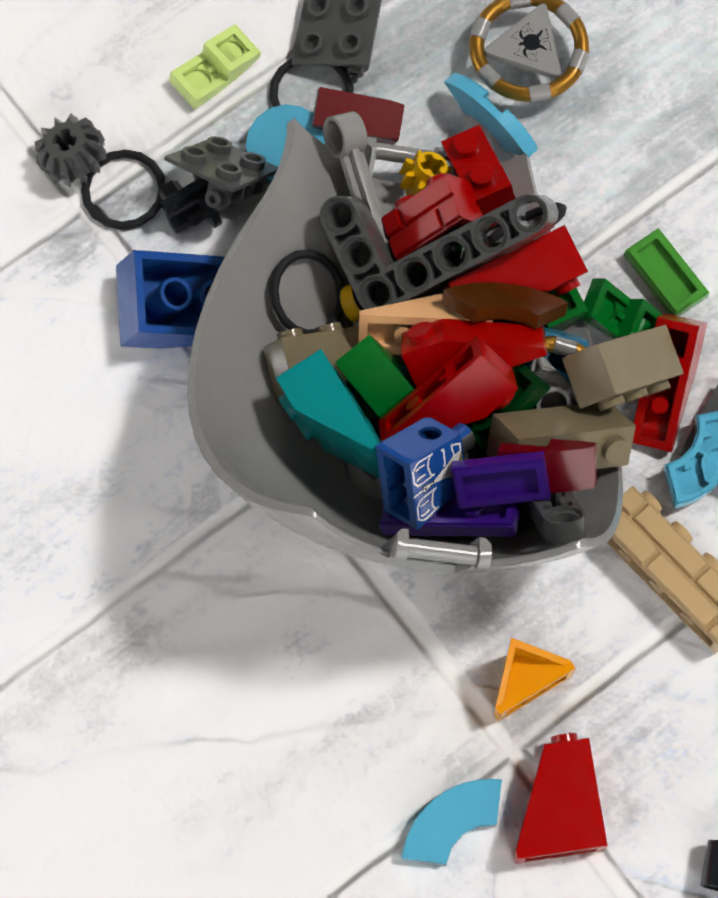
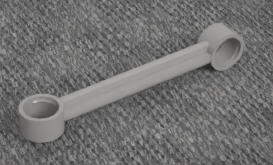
M354 111L329 116L326 118L323 126L327 149L334 158L340 159L350 195L362 199L369 207L395 262L397 259L393 255L389 243L390 237L386 234L381 219L383 217L382 209L364 155L367 146V132L364 122L359 114ZM367 246L369 256H371L370 249ZM380 282L378 285L385 304L389 299L390 292L387 285Z

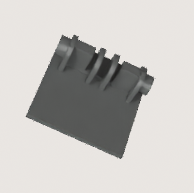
M304 0L291 64L293 66H343L348 69L347 74L354 78L363 77V73L368 71L382 0Z
M216 136L209 137L207 140L192 146H186L182 150L164 157L165 161L209 181L205 201L209 207L216 210H222L231 203L235 204L253 194L261 193L265 188L267 177L274 175L278 168L266 162L264 156L240 150L232 146V142L228 139Z

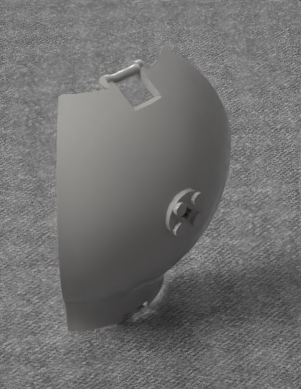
M295 118L287 123L284 151L274 178L259 204L237 235L219 267L205 299L195 330L188 372L187 396L189 417L195 440L204 459L214 473L251 506L291 531L324 547L390 566L442 572L509 570L571 557L607 543L615 534L621 516L623 499L622 466L597 469V485L595 488L572 491V494L585 513L586 537L565 545L547 542L537 526L528 530L517 531L516 537L409 536V529L403 528L396 535H382L379 524L384 505L380 479L326 452L315 437L308 441L295 420L289 417L279 399H275L263 348L278 340V333L288 330L277 318L272 308L270 296L272 275L279 262L294 251L310 249L322 253L337 266L344 280V285L350 284L320 220V209L327 199L334 196H351L340 159L334 158L328 151L327 146L310 134ZM367 136V146L364 155L371 177L373 175L375 159L404 163L406 158L413 160L417 151L421 150L423 153H437L446 160L442 147H435L434 151L378 143L375 137ZM526 153L500 163L512 184L515 198L526 194H538L531 162ZM372 177L384 216L395 209L394 204L398 199L407 196L404 189L399 187L400 183ZM532 202L526 209V212L540 205ZM346 204L340 208L338 213L339 221L344 227L350 223L352 218L351 209ZM543 215L528 220V223L533 227L537 226L541 222ZM500 224L490 227L487 237L499 228ZM504 235L501 236L496 242L502 241ZM362 243L357 249V259L364 266L369 262L370 256L366 244ZM309 258L297 259L287 266L281 276L279 285L280 303L286 316L295 325L309 330L329 322L335 312L338 298L336 283L329 270L318 261ZM377 285L375 290L376 298L379 303L384 305L379 285ZM437 289L423 297L442 294L444 289ZM344 313L339 321L341 327H354L353 322ZM579 319L561 330L581 336L589 342L588 347L594 345L587 323L583 319ZM354 386L349 387L380 437L378 421L381 418ZM522 503L519 521H526L531 519V516Z

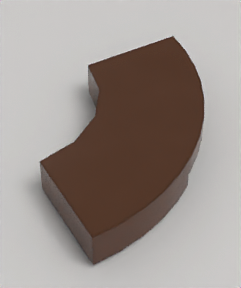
M495 282L469 283L445 289L442 298L444 306L473 323L484 320H509L525 324L534 329L566 316L568 305L567 301L537 289Z

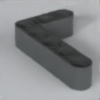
M522 195L395 262L369 207L362 199L354 196L330 197L323 203L320 209V220L358 302L363 309H370L418 299L445 286L448 282L549 232L557 223L559 212L554 201L546 195ZM532 202L538 203L543 211L542 220L535 227L528 223L525 216L526 209ZM344 204L348 205L352 212L351 221L346 227L340 223L338 218L339 210ZM494 222L500 224L504 232L503 240L497 247L493 246L487 237L488 229ZM456 242L461 244L465 250V259L459 266L453 264L449 256L450 249ZM362 243L369 247L371 253L370 260L365 266L357 259V249ZM418 262L422 263L427 270V279L421 286L413 280L412 270ZM380 282L385 283L390 292L389 299L384 305L379 303L375 295L376 287Z

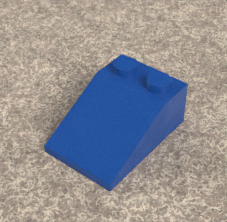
M133 250L116 265L120 347L163 349L192 346L205 299L225 257Z

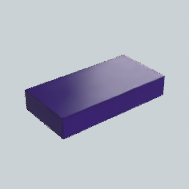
M544 451L452 461L451 473L458 509L550 500L551 489Z

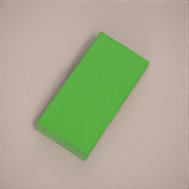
M659 228L625 250L623 255L669 314L681 316L708 298L710 292Z

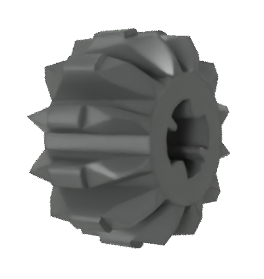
M70 113L65 122L54 117V126L51 129L41 127L43 138L34 142L35 150L38 153L36 162L40 169L55 184L62 180L70 188L77 178L87 184V174L90 172L100 173L98 162L107 159L106 150L103 147L105 139L101 131L97 130L92 121L88 120L87 117L78 120L72 113Z

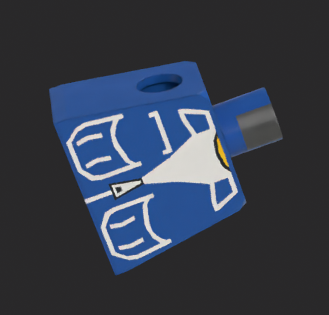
M423 418L376 445L384 511L414 529L419 530L455 494L451 464L452 461L464 460L463 454L475 445V436L470 428L462 423L449 428L432 418Z

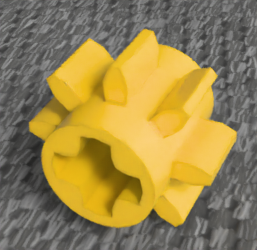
M418 150L413 160L405 159L399 171L404 176L399 187L404 189L407 195H415L427 187L426 182L428 179L441 173L450 174L452 167L447 165L446 160L441 155L434 152L423 153L421 150Z

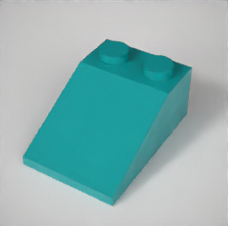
M322 349L276 377L284 391V394L278 397L289 417L295 420L308 441L315 437L326 452L380 479L376 445L381 442V439L352 391Z

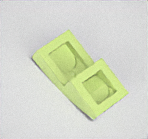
M234 24L205 42L202 53L171 71L169 82L195 110L241 76L260 58L261 51Z

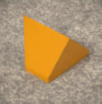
M511 637L494 710V716L497 721L503 720L571 678L576 669L572 661Z

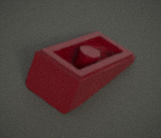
M318 88L311 127L323 130L327 117L354 111L362 118L368 137H375L378 143L394 145L398 142L404 104L329 88Z

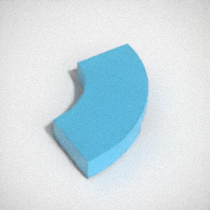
M453 73L444 81L462 111L482 124L497 139L505 151L518 156L526 153L530 157L538 150L537 144L518 119L508 109L501 113L488 99L489 91L459 73Z
M718 411L696 415L694 419L695 438L691 448L681 458L665 464L663 468L673 509L685 507L698 501L718 485Z
M479 779L465 782L446 790L433 799L414 821L404 844L402 859L446 865L452 847L464 834L478 827L496 826L502 779Z

